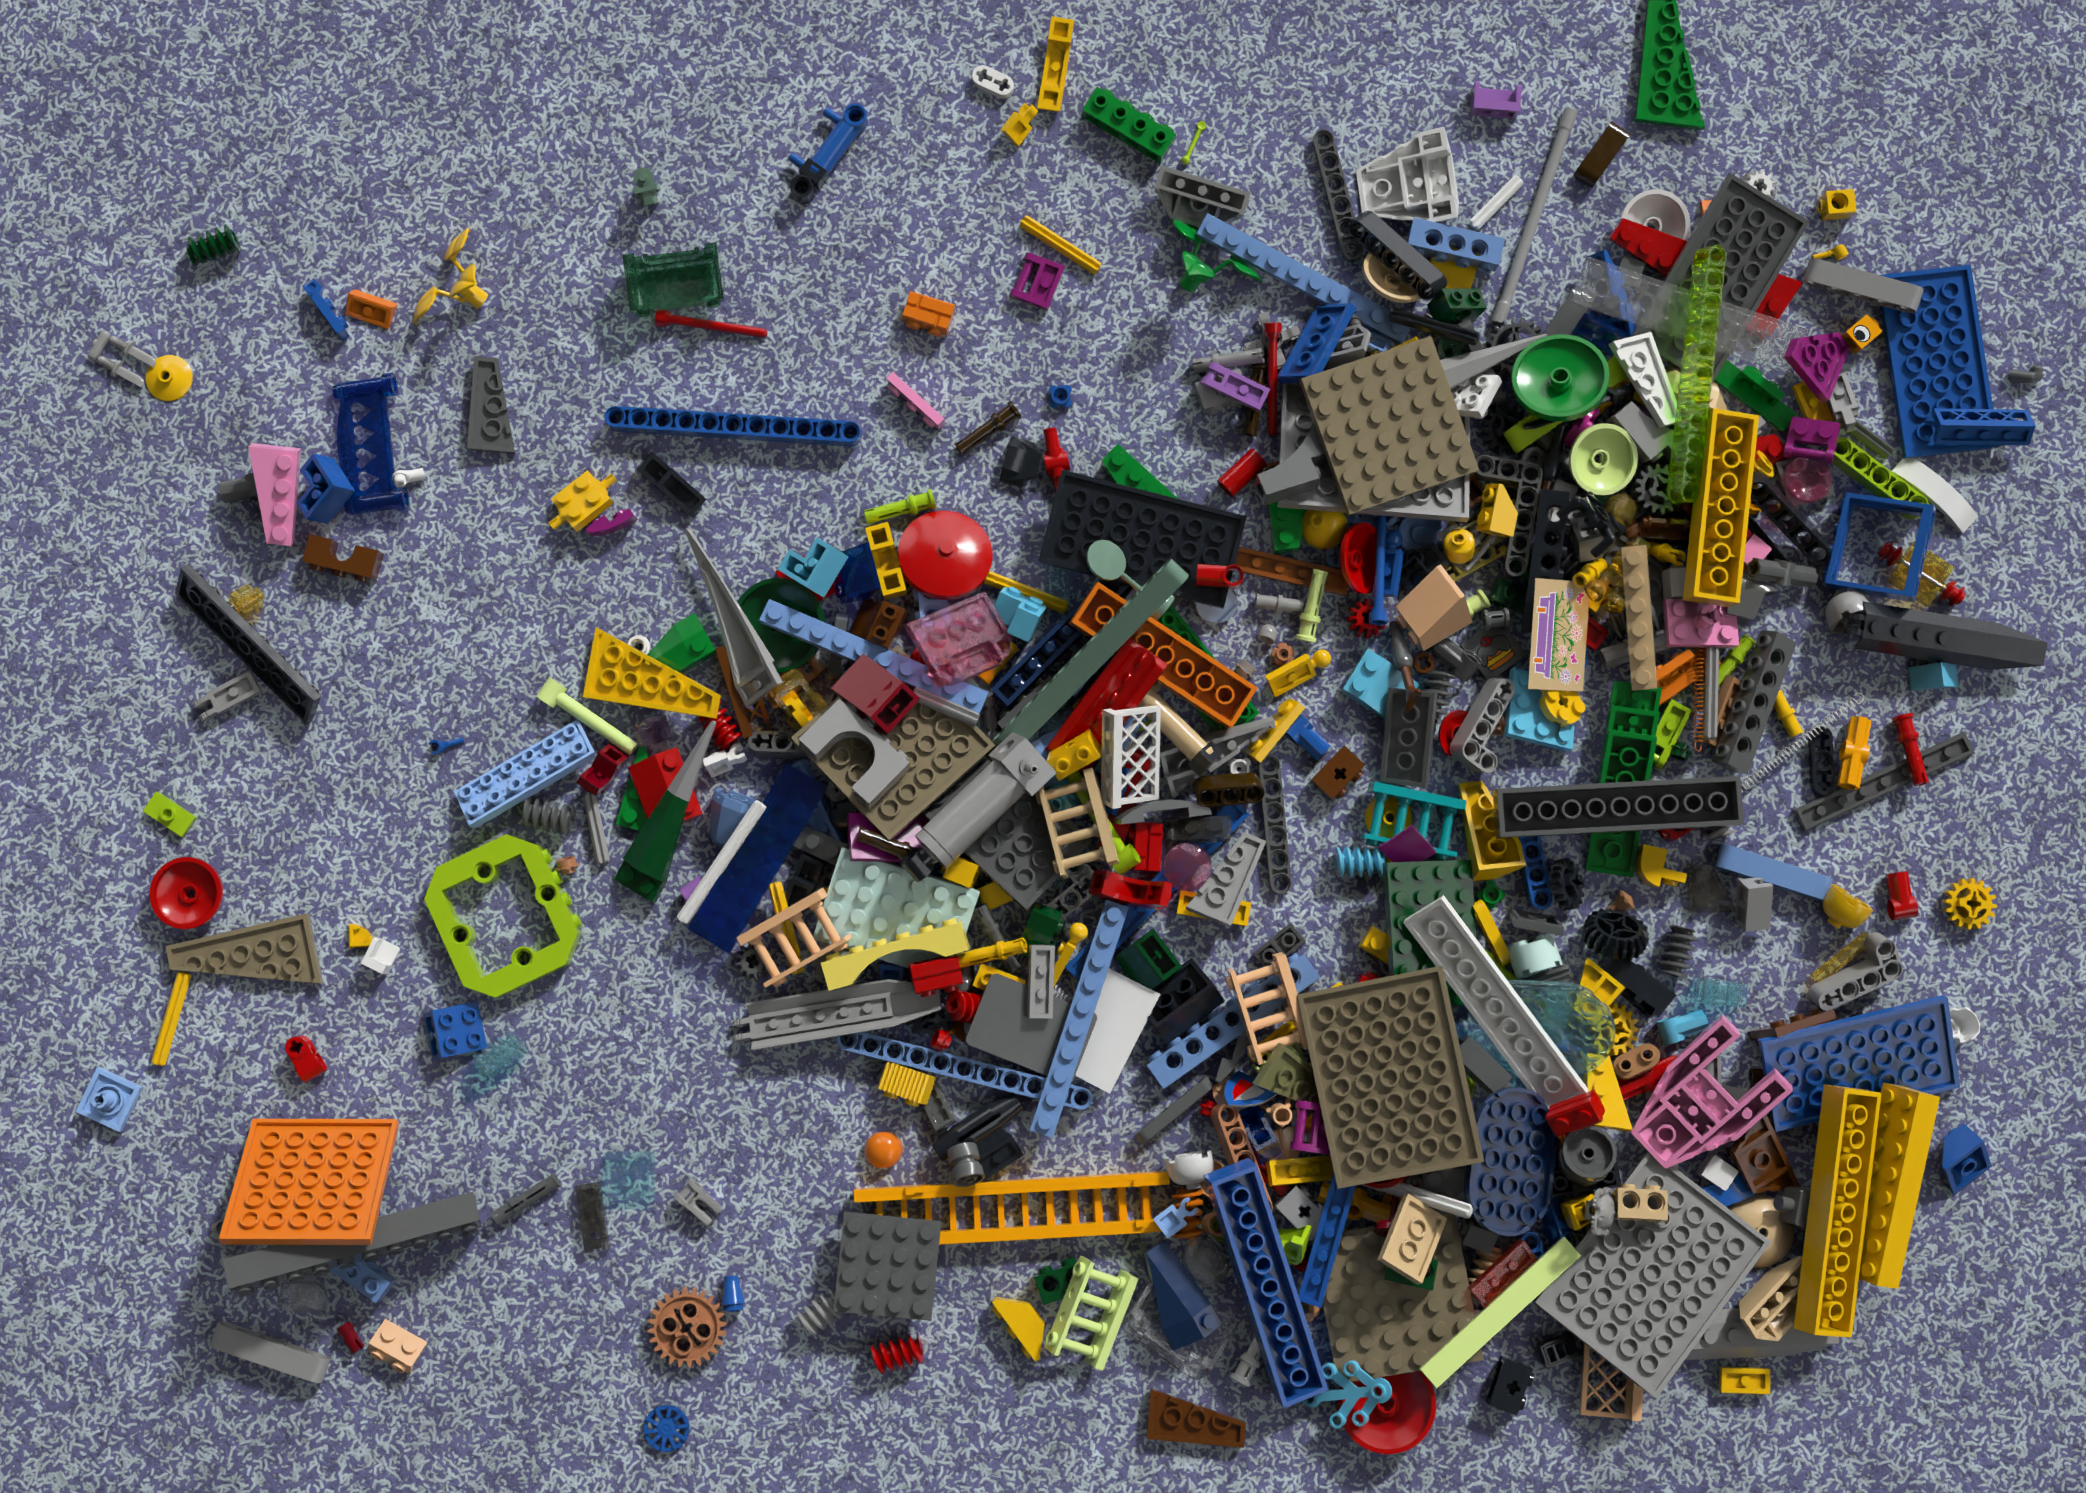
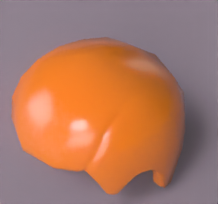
M878 1132L866 1140L864 1154L865 1159L873 1167L890 1168L901 1160L904 1149L902 1141L894 1133Z

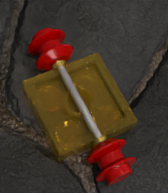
M1893 540L1889 543L1884 542L1877 552L1880 555L1878 560L1880 561L1884 558L1888 560V567L1897 564L1887 582L1904 591L1915 541L1909 545L1903 556L1902 546L1896 549L1893 547ZM1928 549L1916 601L1928 607L1938 592H1940V601L1948 599L1950 607L1954 604L1958 606L1966 596L1964 593L1965 587L1956 588V581L1945 584L1954 566Z

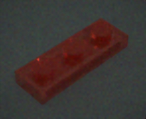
M1518 1239L1467 1288L1478 1303L1486 1308L1533 1264L1537 1257L1524 1240Z

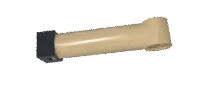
M1155 682L1137 707L1154 705L1161 707L1160 730L1190 760L1187 765L1200 776L1214 764L1223 752L1212 741L1207 744L1157 693L1162 686ZM1147 713L1146 716L1152 721L1153 713Z

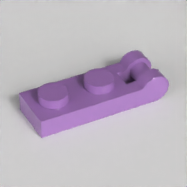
M1210 362L1207 368L1208 373L1206 377L1202 378L1200 384L1207 389L1214 390L1260 412L1270 389L1217 363ZM1217 375L1223 377L1221 383L1215 381Z

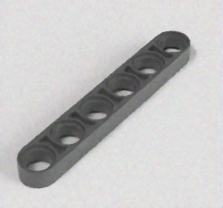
M1321 129L1315 133L1312 140L1316 161L1341 255L1344 260L1355 262L1361 257L1363 246L1351 234H1343L1340 231V225L1343 223L1349 224L1355 218L1334 136L1329 130ZM1319 136H1326L1329 139V145L1325 147L1318 145L1317 138ZM1325 158H1332L1335 161V166L1330 169L1325 168L1322 161ZM1332 179L1338 180L1341 188L1339 190H1331L1328 182ZM1342 201L1346 204L1347 210L1337 212L1334 204ZM1349 245L1356 246L1358 254L1351 257L1346 253L1345 248Z
M1268 754L1261 763H1258V772L1264 792L1265 785L1269 782L1275 783L1278 787L1276 795L1270 796L1265 792L1261 800L1269 886L1274 893L1284 894L1290 890L1292 881L1281 766L1276 756ZM1265 759H1272L1275 762L1276 768L1274 771L1267 772L1263 769L1262 764ZM1270 806L1278 807L1280 810L1279 818H1269L1267 809ZM1274 829L1282 833L1283 837L1279 843H1274L1269 838L1270 832ZM1275 853H1280L1285 858L1284 864L1280 867H1276L1271 861ZM1277 877H1283L1287 881V887L1282 891L1274 887V880Z

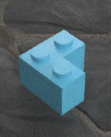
M816 537L805 557L789 549L777 570L820 596L825 597L848 556Z
M1004 587L999 593L990 617L1008 625L1007 633L1029 642L1036 633L1047 606L1042 604L1043 601L1033 596L1029 598L1022 595L1021 591L1017 588Z

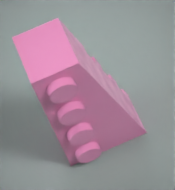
M252 443L248 447L267 544L292 546L295 542L301 448Z

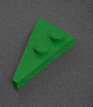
M639 745L634 764L648 758L646 746ZM630 776L616 824L641 831L647 818Z

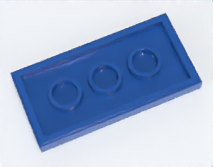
M1352 303L1316 305L1277 377L1280 383H1300L1299 380L1301 378L1323 371L1356 310Z

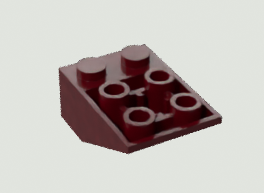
M862 654L831 688L840 698L849 703L862 718L869 720L874 729L885 736L920 699L901 680L865 654Z

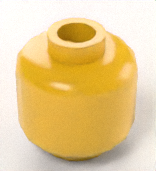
M1465 529L1451 530L1444 538L1446 558L1455 564H1463L1472 559L1475 553L1473 535Z

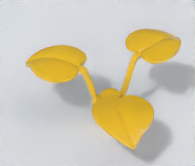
M466 228L453 239L444 255V259L446 261L451 259L461 272L459 279L452 286L450 293L433 286L423 294L414 311L413 323L416 326L417 320L430 309L435 298L439 295L459 300L462 303L467 301L476 309L480 308L486 301L488 293L476 286V265L472 263L464 270L456 260L457 253L462 249L468 233L471 232L469 228Z

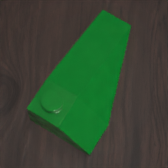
M693 613L674 624L648 655L684 674L717 655L699 618L696 613Z

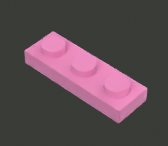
M894 372L886 378L889 385L887 387L888 390L896 397L901 395L906 400L904 404L912 412L918 411L923 415L922 420L930 428L935 426L938 430L944 426L945 419Z

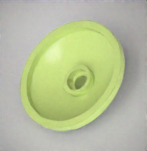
M1607 423L1590 426L1581 432L1575 439L1569 454V468L1573 479L1583 490L1591 491L1596 495H1609L1623 489L1633 478L1638 464L1637 447L1629 433L1617 425ZM1598 454L1600 459L1596 463L1594 458Z

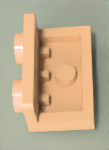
M385 1319L370 1340L368 1351L375 1360L380 1362L384 1360L390 1363L395 1371L411 1374L413 1366L426 1348L427 1342Z

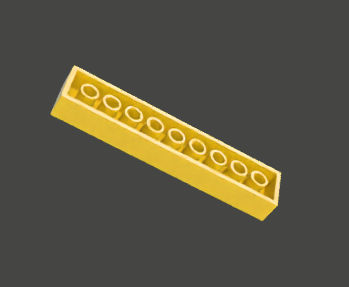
M1832 1085L1823 1086L1794 1329L1809 1334L1852 1338L1882 1094L1880 1092Z

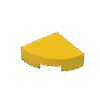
M348 924L349 948L369 947L373 940L370 932L368 933V930H365L360 925Z

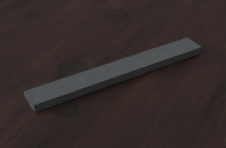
M1965 732L1920 751L1927 775L1975 753ZM1905 758L1861 778V785L1858 790L1840 788L1792 810L1802 831H1807L1913 782L1907 759Z

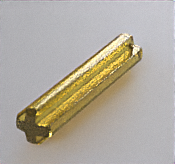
M1862 932L1812 972L1813 979L1819 982L1832 976L1865 949L1864 942L1869 934Z

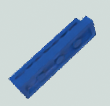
M1934 408L1932 413L1937 425L1933 436L1935 444L2029 446L2036 427L2028 410ZM1942 417H1949L1953 420H1943ZM2014 418H2023V421H2018Z

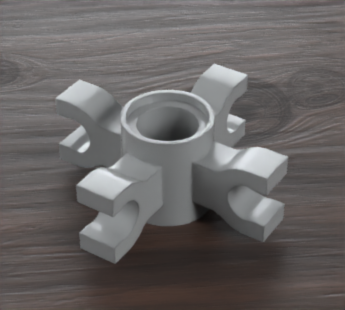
M1268 312L1258 314L1259 318H1257L1263 333L1262 339L1245 343L1244 351L1263 348V351L1268 354V343L1266 342L1268 337H1265L1263 332V323H1270L1271 321ZM1297 325L1280 332V337H1277V370L1282 369L1286 362L1281 351L1282 343L1299 338L1300 331Z

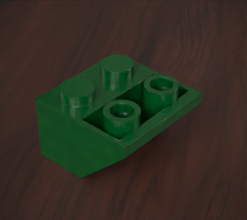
M1154 928L1114 957L1131 980L1151 990L1183 967Z

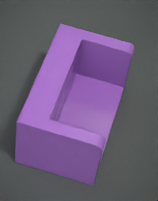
M1475 81L1471 93L1470 115L1516 119L1520 113L1522 85H1517L1514 91L1480 88V82Z

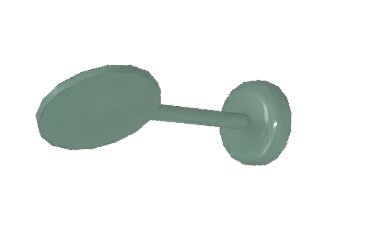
M1107 540L1095 541L1088 548L1086 562L1095 576L1107 581L1116 580L1121 577L1136 591L1141 588L1140 585L1124 573L1126 559L1123 551L1116 544ZM1171 595L1150 617L1157 621L1169 608L1175 597Z

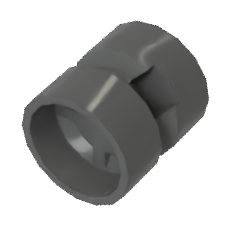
M961 1143L947 1150L949 1164L953 1167L951 1172L955 1186L967 1187L975 1185L985 1178L983 1167L978 1162L980 1156L976 1143Z

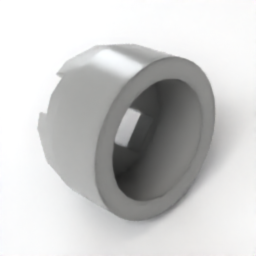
M1271 624L1263 625L1259 629L1257 639L1268 644L1275 643L1277 638L1276 628Z

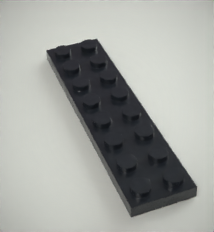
M189 564L182 567L175 595L305 724H308L314 718L321 698L317 688L310 685L303 678L299 670L294 669L286 661L285 657L269 644V641L264 636L256 632L252 624L247 619H243L237 613L235 607L231 603H227L220 596L218 590L210 586L203 579L202 574L198 570H194Z

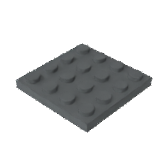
M844 1212L833 1311L931 1321L942 1221Z

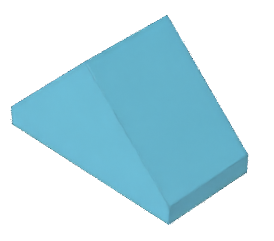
M1934 663L1908 668L1910 691L1959 687L1956 664Z

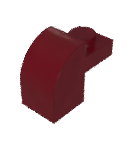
M608 744L598 752L591 767L579 776L576 783L595 796L600 792L604 794L621 772L628 756L611 744Z

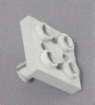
M1478 374L1451 389L1460 416L1482 419L1488 414V407L1502 383L1499 375Z

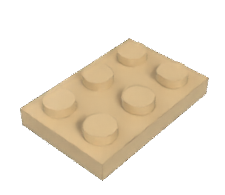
M1410 1194L1403 1195L1377 1260L1415 1284H1422L1447 1218Z

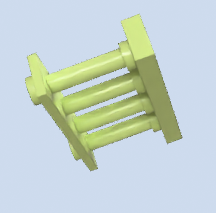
M1080 1255L1078 1262L1073 1267V1275L1051 1331L1046 1336L1044 1348L1056 1356H1059L1061 1348L1086 1355L1085 1361L1088 1364L1103 1371L1139 1278L1121 1269L1116 1277L1094 1270L1093 1266L1095 1263ZM1090 1278L1113 1286L1109 1299L1106 1300L1085 1293L1084 1289L1088 1279ZM1079 1302L1104 1309L1100 1322L1097 1323L1076 1316L1075 1312ZM1070 1325L1095 1332L1091 1345L1088 1346L1066 1339Z

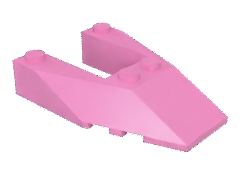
M1723 1014L1710 1024L1667 1066L1631 1131V1134L1665 1169L1691 1159L1705 1151L1718 1148V1146L1727 1142L1737 1140L1793 1091L1792 1085L1774 1068L1740 1099L1735 1101L1710 1075L1705 1067L1740 1037V1031Z

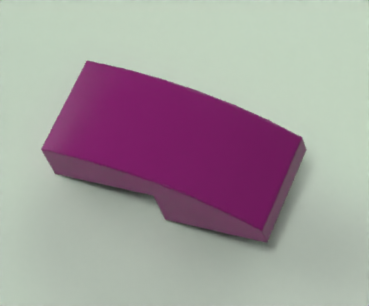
M629 508L626 510L622 509L614 514L612 521H609L605 515L602 517L597 516L588 523L589 526L586 528V531L592 537L607 535L629 526L638 519Z

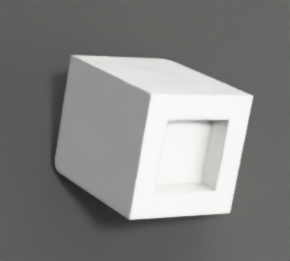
M374 937L361 964L381 974H388L400 948L381 938Z
M1708 1153L1696 1174L1726 1191L1739 1171L1718 1156Z

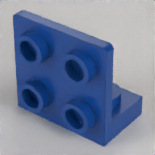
M478 1002L423 1013L432 1061L487 1048Z

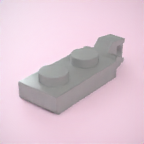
M1842 372L1839 374L1828 403L1836 422L1842 421L1844 430L1847 433L1855 431L1858 405L1846 372Z

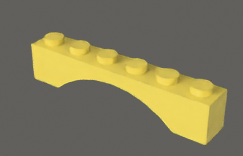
M955 918L942 921V926L937 928L927 925L918 928L919 933L910 935L909 931L895 935L896 940L889 942L886 941V938L872 942V947L863 949V945L848 949L849 953L840 956L839 952L826 955V960L821 962L828 990L853 984L870 963L891 952L905 949H921L947 957L969 950L970 946L962 920L956 922Z

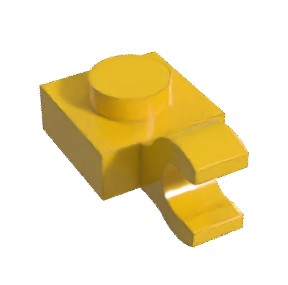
M1024 103L1019 108V113H1012L1001 128V131L1014 145L1020 146L1032 130L1029 122L1036 116L1038 110L1032 104L1028 106Z

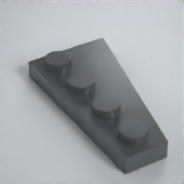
M474 356L467 450L515 454L498 358Z

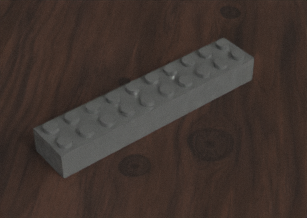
M1740 776L1501 788L1493 791L1496 839L1744 825Z
M469 1192L378 1217L372 1245H274L222 1259L228 1289L235 1295L239 1294V1297H245L254 1294L255 1289L262 1287L265 1290L274 1289L280 1286V1282L290 1280V1283L305 1280L306 1275L315 1273V1276L330 1273L331 1268L340 1266V1269H347L355 1266L354 1262L365 1260V1263L380 1259L379 1255L382 1254L398 1255L405 1252L404 1248L414 1246V1249L428 1246L430 1241L437 1239L439 1242L449 1241L453 1239V1235L462 1232L463 1236L471 1235L478 1232L477 1228H481L482 1225L474 1192Z

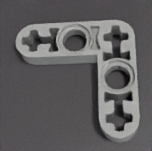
M1087 863L1082 864L1081 869L1077 872L1067 869L1068 876L1074 883L1046 905L1056 909L1059 905L1055 902L1060 900L1062 906L1068 910L1066 913L1063 912L1060 921L1092 896V894H1089L1090 888L1083 891L1087 895L1084 898L1074 888L1077 884L1079 888L1085 885V878L1092 879L1094 871ZM1068 892H1074L1078 896V902L1073 906L1067 905L1064 901V896Z

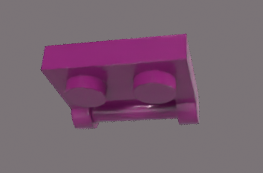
M1027 252L1023 259L1025 261L1014 289L1010 291L1009 297L1048 311L1065 266ZM1033 265L1040 266L1029 294L1023 292Z
M1792 416L1784 449V458L1794 456L1823 460L1827 464H1832L1841 423ZM1794 444L1828 447L1827 451L1799 448L1794 447Z
M1296 1100L1297 1116L1294 1140L1290 1144V1149L1331 1155L1320 1103ZM1307 1109L1313 1110L1309 1144L1303 1143Z

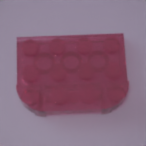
M986 592L912 621L905 626L906 631L928 667L925 673L938 687L953 686L999 666L1010 651L1011 635L1007 633V627Z

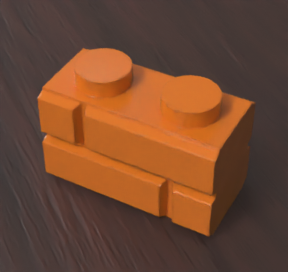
M910 291L902 314V320L906 323L905 326L910 329L919 330L920 327L928 330L930 335L941 337L943 334L947 336L956 308L954 304Z

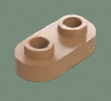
M1642 1044L1618 1056L1613 1064L1615 1075L1622 1080H1629L1653 1069L1659 1063L1660 1052L1652 1044ZM1650 1052L1652 1058H1644L1643 1053ZM1627 1062L1631 1067L1625 1070L1621 1067V1064Z

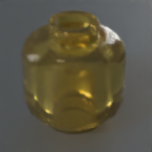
M1620 493L1609 497L1604 510L1606 513L1611 512L1617 522L1626 528L1631 525L1638 507L1630 495Z
M245 584L229 594V601L227 603H231L243 619H249L263 609L262 600L265 597L258 587L253 588Z

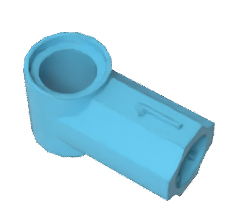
M1696 1010L1679 1017L1673 1016L1657 1021L1656 1024L1663 1044L1670 1045L1684 1040V1037L1704 1031L1708 1027V1020L1702 1010Z

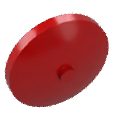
M934 511L918 517L907 526L901 536L898 547V563L906 581L921 594L939 600L959 599L975 592L987 579L993 560L991 542L984 529L970 517L953 511Z
M1421 1371L1378 1377L1384 1378L1390 1383L1392 1395L1388 1401L1377 1403L1369 1415L1368 1423L1363 1426H1356L1352 1421L1353 1414L1363 1408L1369 1397L1359 1398L1347 1416L1346 1424L1343 1426L1358 1445L1373 1453L1395 1455L1413 1449L1426 1438L1433 1426L1437 1407L1433 1386ZM1360 1380L1353 1381L1357 1387L1366 1386ZM1376 1387V1392L1382 1395L1381 1388ZM1346 1399L1337 1400L1338 1411ZM1358 1414V1420L1363 1422V1416Z

